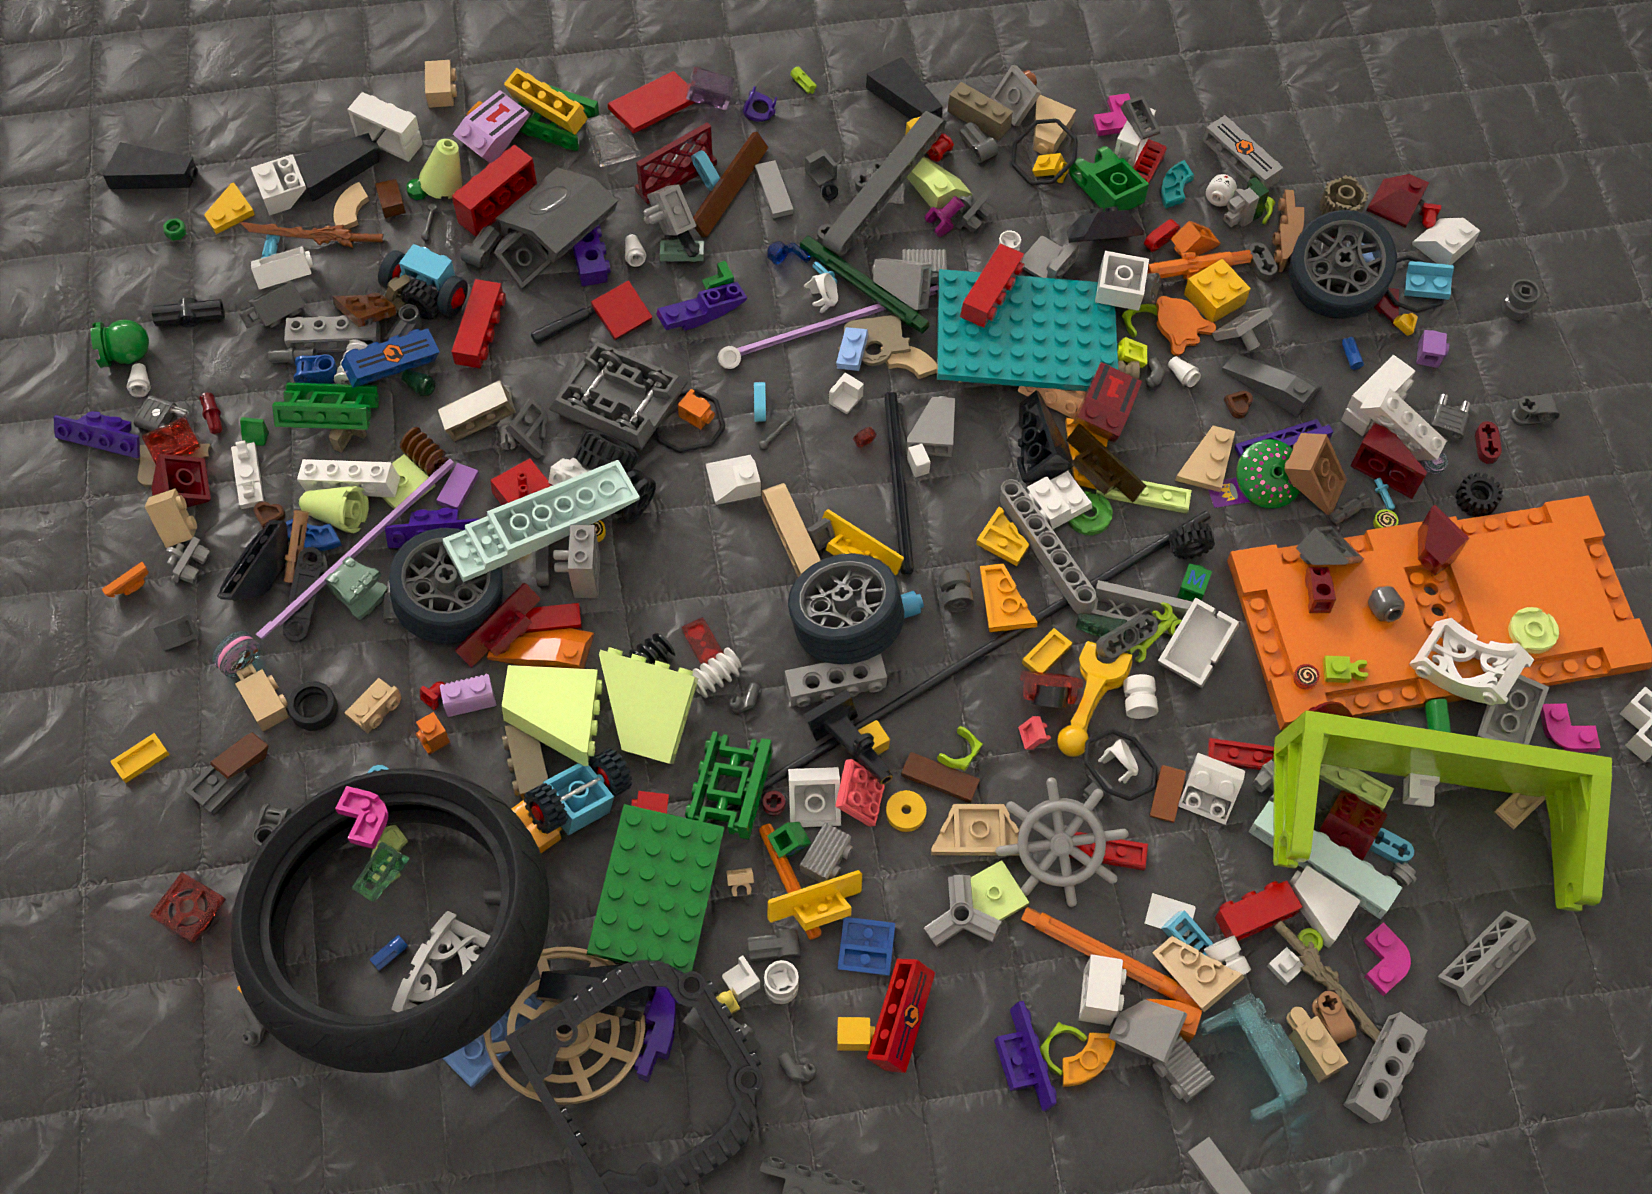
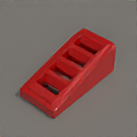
M1150 139L1147 140L1133 166L1136 171L1139 170L1148 174L1146 176L1139 173L1148 183H1150L1164 159L1167 149L1165 145Z

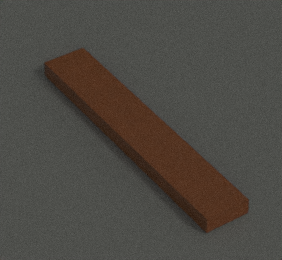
M752 132L693 216L696 223L694 228L701 237L709 235L754 170L755 165L758 164L769 148L758 132Z

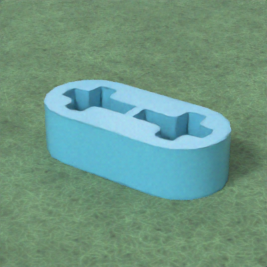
M700 150L693 154L691 159L705 186L712 191L720 177L707 154Z
M754 382L755 422L766 421L765 382Z
M1381 828L1377 834L1381 837L1380 844H1376L1374 840L1369 849L1395 864L1408 863L1414 856V847L1410 842L1384 828ZM1400 848L1404 849V855L1402 857L1398 855V850Z

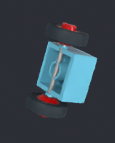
M415 244L411 246L406 254L393 250L386 255L378 272V282L381 287L387 289V284L393 278H400L406 274L411 280L419 279L421 282L424 281L426 285H431L433 290L438 291L437 307L442 314L454 316L461 310L467 297L468 283L463 278L455 276L452 260L447 256H440L431 252L426 247H420Z

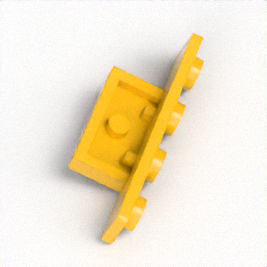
M827 509L824 512L822 519L826 518L831 521L835 538L828 542L826 551L834 556L852 553L868 555L886 564L895 576L898 574L904 560L903 556L831 510Z
M857 870L768 900L767 919L772 923L794 916L802 928L807 931L851 916L852 907L844 898L862 891V873Z

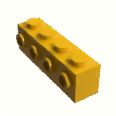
M518 68L514 70L504 83L512 98L576 135L588 119L583 111L584 107L580 103L568 99L563 93L553 90L548 84L541 83L531 74L525 73Z

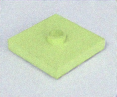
M405 454L392 463L400 476L396 496L382 497L393 509L429 478ZM435 484L429 490H427L421 497H423L426 493L432 490L435 487Z
M1002 860L971 877L973 908L1002 921L1029 905V901Z

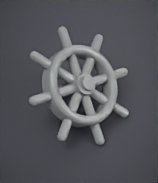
M1051 777L1046 781L1049 800L1036 805L1029 812L1012 801L1006 804V809L1022 820L1018 834V844L998 846L995 852L998 856L1019 854L1022 863L1031 873L1030 877L1021 887L1025 896H1028L1037 883L1041 881L1052 886L1064 887L1067 905L1075 907L1077 899L1074 885L1087 880L1094 873L1111 884L1117 882V876L1101 865L1105 855L1106 841L1126 839L1129 832L1126 829L1104 831L1100 819L1093 812V809L1103 797L1101 789H1095L1083 804L1073 799L1059 798L1057 781ZM1062 811L1076 814L1068 826L1064 825ZM1048 813H1052L1054 830L1039 819ZM1084 821L1089 824L1093 833L1074 835ZM1032 828L1047 838L1046 840L1028 842L1029 833ZM1095 843V849L1091 857L1076 847L1078 845ZM1049 850L1040 863L1031 854V852ZM1069 854L1084 864V866L1072 872ZM1059 856L1062 873L1049 871L1048 869Z

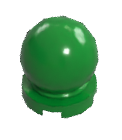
M121 319L112 322L106 328L103 322L92 323L93 350L98 349L100 359H96V362L100 368L111 367L113 360L120 364H133L140 361L148 352L149 337L147 331L140 324L132 320Z

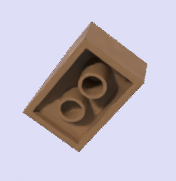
M1301 433L1293 446L1289 460L1285 463V472L1291 483L1325 514L1331 515L1347 478L1327 434Z

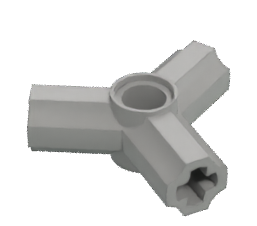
M970 875L948 877L950 910L924 927L936 947L940 946L962 930L969 931L993 943L1000 932L1003 922L973 908ZM961 910L969 912L968 918L964 921L956 919V914Z

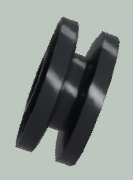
M637 469L628 472L627 476L640 499L615 512V514H622V518L627 522L635 521L644 513L656 491V482L650 477L644 478L643 473Z

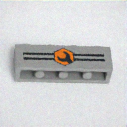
M1224 115L1206 127L1203 142L1247 182L1256 177L1267 189L1279 182L1283 171L1280 163L1274 160L1227 116Z

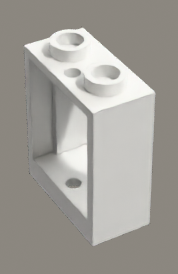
M1150 108L1153 116H1155L1156 110ZM1127 120L1117 138L1114 153L1120 159L1124 158L1133 167L1149 138L1141 140ZM1144 121V122H1141L1140 124H1141V125H1144V124H1147V122ZM1149 127L1143 130L1144 132L1151 131V128Z
M303 246L251 261V269L259 290L311 274L310 268L314 267L310 252H305Z

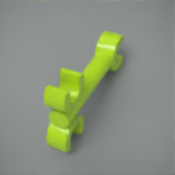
M1161 603L1165 609L1163 615L1158 611L1152 612L1156 619L1162 620L1158 624L1156 633L1127 650L1128 653L1132 654L1138 649L1139 655L1134 659L1136 662L1140 663L1146 658V650L1166 630L1173 636L1175 626L1177 624L1180 625L1182 620L1177 619L1172 613L1173 610L1170 604Z

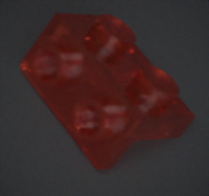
M185 417L142 435V439L155 464L159 454L183 456L191 454L201 447Z

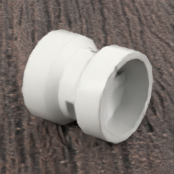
M1005 231L1000 235L999 244L1001 243L1019 251L1021 237L1015 231Z

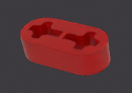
M1173 219L1167 220L1146 237L1144 246L1151 252H1155L1171 240L1180 230V226Z

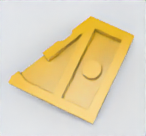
M234 182L227 187L204 214L206 221L216 234L255 215L252 207Z
M998 507L976 541V545L1015 566L1019 564L1029 548V543L1018 533L1014 523L1009 522L1001 507Z

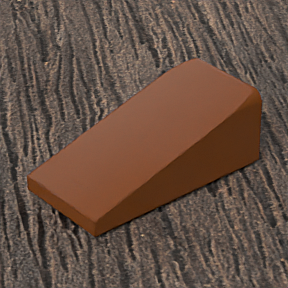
M1165 765L1161 766L1149 817L1174 823L1186 771Z

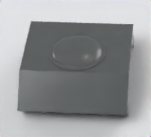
M557 167L500 214L496 220L501 224L500 235L503 238L512 229L528 234L549 251L548 258L555 263L616 210L618 200L595 178Z

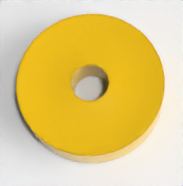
M899 791L892 795L887 802L886 818L889 824L899 831H914L925 820L926 804L923 798L915 792ZM907 808L911 812L909 814H904L902 812V809Z

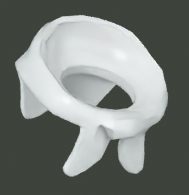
M829 273L815 275L804 284L805 288L810 289L811 294L820 293L822 295V299L812 303L813 306L824 305L820 309L821 314L829 307L836 305L838 301L837 284Z
M1119 739L1113 746L1107 748L1103 756L1098 759V762L1105 764L1114 757H1117L1128 769L1118 779L1119 782L1123 781L1124 784L1127 783L1131 776L1138 774L1136 760L1128 745L1122 739Z

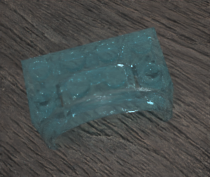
M1250 993L1234 1001L1229 1009L1203 1021L1200 1030L1204 1036L1225 1027L1241 1026L1279 1094L1277 1098L1250 1111L1252 1116L1249 1120L1252 1125H1255L1300 1102L1308 1092L1306 1089L1308 1083L1302 1072H1300V1058L1291 1040L1285 1034L1284 1029L1279 1023L1275 1024L1273 1018L1268 1020L1265 1017L1266 1009L1259 998L1255 999L1254 995Z

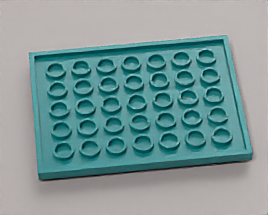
M939 269L937 380L1087 391L1100 362L1118 370L1115 306L1095 302L1098 282L1016 275V281L1012 290L1006 291L1007 295L1002 306H997V313L992 321L988 320L983 328L960 317L963 301L982 272Z

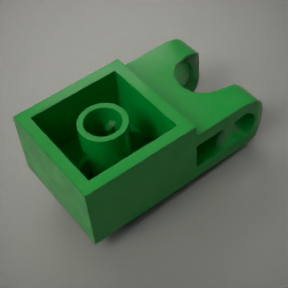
M1107 146L1096 149L1095 163L1087 162L1080 157L1069 168V174L1072 179L1100 208H1103L1104 212L1105 208L1118 206V211L1130 210L1145 203L1149 183L1124 158L1120 159Z

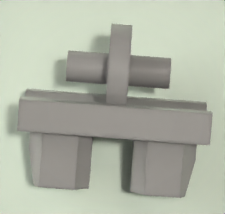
M193 536L184 553L182 551L185 546L181 543H178L176 548L168 547L165 554L170 557L167 564L173 567L175 562H178L172 572L173 577L171 580L177 583L180 579L190 583L194 582L199 570L189 565L191 560L193 559L204 564L210 554L209 550L199 545L200 539Z

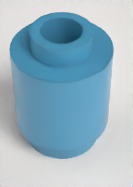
M914 591L901 594L905 611L904 619L920 614L921 608L924 607L921 595H916Z

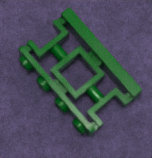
M287 383L285 385L286 390L283 392L284 402H274L272 409L275 427L368 430L370 426L369 420L371 419L370 408H378L379 406L378 387L376 385H361L353 388L352 385Z
M713 731L711 739H707L705 743L706 756L704 761H700L698 768L699 780L693 784L692 804L687 805L685 818L707 823V819L729 822V834L739 833V838L749 840L773 755L772 742L770 739L761 738L759 743L757 740L752 739L749 750L730 747L728 735L723 734V736H719L718 732ZM718 751L721 757L731 758L729 764L715 762ZM740 760L755 761L752 774H750L749 768L739 766ZM720 775L741 778L737 793L716 790ZM706 794L708 800L718 802L717 808L703 806ZM728 803L742 806L739 821L737 812L727 810Z

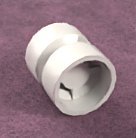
M1139 674L1124 679L1123 687L1125 697H1127L1125 700L1127 716L1135 719H1144L1158 713V703L1156 696H1154L1156 691L1154 677Z
M1235 935L1218 941L1204 949L1208 957L1216 959L1232 970H1236L1243 975L1251 971L1245 956L1239 955L1241 948Z
M782 960L770 964L764 975V988L769 1000L776 1004H786L796 997L799 988V976L794 965Z

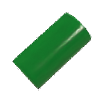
M1433 699L1426 702L1427 728L1451 733L1447 700Z

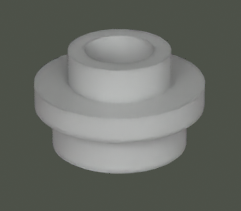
M1404 862L1403 864L1396 863L1394 865L1395 869L1392 871V874L1396 879L1406 886L1411 882L1415 883L1417 880L1415 877L1416 871L1409 864Z

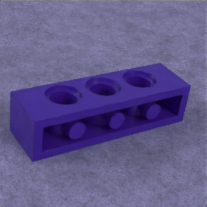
M600 224L572 247L582 287L608 282L607 273H611L609 260H604L603 256L606 255L605 243L599 240V237H602Z

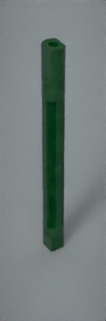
M807 235L800 242L801 249L910 327H913L921 334L930 327L929 321L918 312L873 282V280L811 236Z

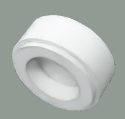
M733 346L724 347L718 353V362L725 369H733L741 361L739 350Z

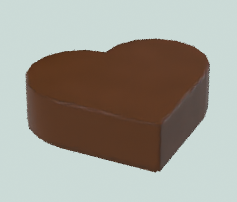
M1239 391L1226 395L1224 402L1233 417L1242 419L1248 413L1249 407L1253 402V396L1248 391Z
M266 501L258 502L253 510L263 529L269 520L283 521L286 516L281 505H270Z

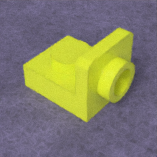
M1124 337L1117 343L1118 361H1125L1127 363L1139 361L1140 368L1147 365V345Z

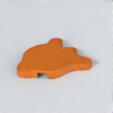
M1161 296L1157 299L1158 320L1156 324L1160 332L1169 340L1171 352L1174 356H1181L1185 346L1198 345L1200 338L1197 333L1211 335L1216 330V325L1204 319L1190 302L1167 296Z

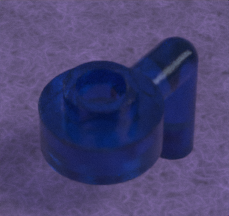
M782 241L774 242L767 250V258L774 264H780L787 257L788 253L791 252L796 254L805 263L811 259V255L794 242L787 245Z

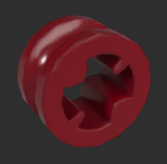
M769 791L763 797V810L770 816L780 815L785 809V797L779 791ZM772 799H777V803L781 802L776 805V808H771V804L767 805V803H771Z

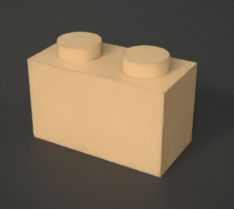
M450 60L425 61V94L429 108L454 106L457 88L453 81H457L456 69L451 67Z
M176 488L149 497L145 505V509L166 548L191 540L197 529L194 517L192 515L189 516L186 510L187 504L184 497L178 494Z

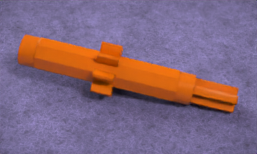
M1250 250L1228 251L1196 256L1195 252L1181 253V259L1148 264L1147 274L1159 273L1160 278L1183 275V279H1188L1221 259L1232 267V265L1251 263L1253 255Z

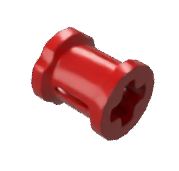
M941 134L927 151V154L933 161L938 162L947 151L949 152L953 149L954 143L946 134Z

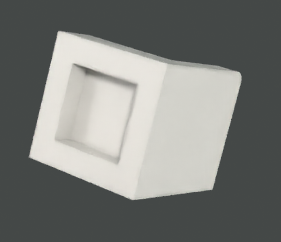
M844 373L829 391V404L848 414L863 397L864 384Z
M1410 773L1403 779V804L1432 807L1434 805L1435 786L1440 783V777Z
M744 956L738 958V965L722 975V979L738 1002L760 989V980Z

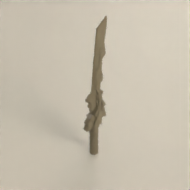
M1280 920L1274 928L1301 955L1298 958L1304 966L1300 969L1313 977V981L1327 987V991H1333L1338 994L1345 1009L1349 1010L1358 1020L1359 1028L1376 1042L1380 1031L1339 984L1338 971L1334 972L1329 966H1324L1320 962L1318 949L1314 947L1313 942L1311 941L1308 943V946H1305Z

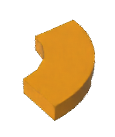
M1089 1033L1087 1044L1081 1052L1075 1056L1062 1059V1087L1076 1086L1090 1081L1105 1068L1113 1054L1116 1043L1108 1038L1109 1033Z

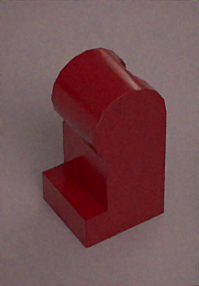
M1308 567L1305 582L1309 596V613H1331L1336 596L1329 568Z

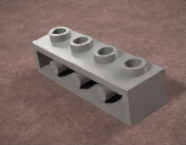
M345 315L337 317L286 318L284 341L287 349L289 347H296V349L315 348L317 352H345L350 340L353 339L360 340L367 345L374 342H379L380 344L381 327L379 321L373 322L372 319L365 320V326L358 327Z

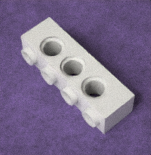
M1391 388L1370 389L1360 409L1376 424L1384 426L1395 433L1417 460H1438L1447 440Z
M303 459L297 480L305 491L358 486L365 490L362 491L364 496L395 497L400 476L391 462Z

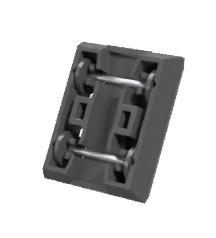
M597 342L567 381L549 409L572 421L611 435L636 449L642 450L687 385L688 380Z

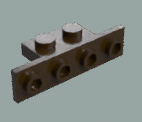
M1080 423L1066 441L1080 453L1071 464L1104 495L1116 487L1133 503L1147 487Z

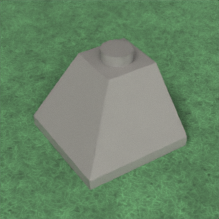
M1145 999L1119 1013L1108 1038L1126 1050L1167 1063L1187 1013Z

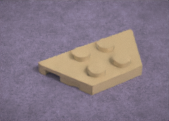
M953 804L940 830V834L931 848V855H997L995 850L998 846L1018 844L1019 829L1011 821L1010 814L1004 804ZM1019 854L1007 855V856H1019Z

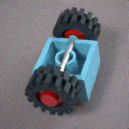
M609 748L589 760V766H583L578 763L524 794V802L527 804L525 808L529 811L528 815L532 817L533 824H537V829L539 831L542 830L544 834L562 827L569 836L610 813L614 797L627 791L632 786L630 781L632 776L628 774L630 770L626 768L625 765L627 763L625 760L622 761V756L620 754L617 755V751Z

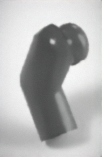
M1157 357L1151 358L1147 362L1152 372L1150 376L1146 377L1145 381L1150 388L1160 385L1165 377V372Z
M789 1052L778 1057V1061L791 1080L808 1082L814 1078L816 1068L813 1064H796Z

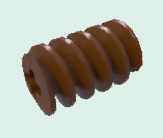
M419 427L410 429L400 442L401 451L407 454V457L419 465L420 469L429 476L449 460V458L445 457L446 452L440 449L439 445L434 443L431 438H427V434L421 432Z

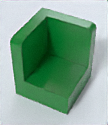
M726 261L717 263L718 274L702 280L706 290L734 282V276Z

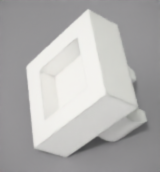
M1287 947L1267 965L1285 986L1302 971L1300 968L1304 966L1300 959Z

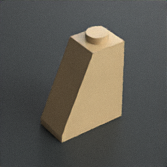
M1040 95L1035 103L1034 121L1056 118L1070 130L1074 123L1076 109ZM1057 123L1037 124L1034 127L1033 150L1042 155L1055 154L1067 133Z

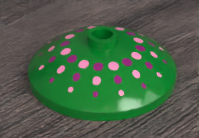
M1272 439L1258 441L1249 446L1238 461L1236 475L1239 488L1243 495L1256 506L1266 509L1280 508L1292 502L1300 493L1291 483L1284 469L1285 463L1289 460L1293 448L1286 443ZM1275 468L1279 470L1278 476L1274 474Z

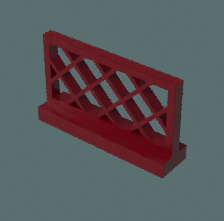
M707 122L636 162L638 184L635 185V191L647 205L650 203L647 194L666 186H681L699 175L691 159V156L698 151L703 150L713 166L717 165V159L712 152L711 125ZM695 144L696 146L694 147V149L692 150V152H689L690 149H691V148L693 147V145ZM676 154H677L678 156H677V158L675 159V161H674V162H671V161L673 160V158H674V157L676 156ZM650 164L648 169L644 170V167ZM658 165H661V166L658 168V170H657L656 172H654V170L656 169V167H657Z

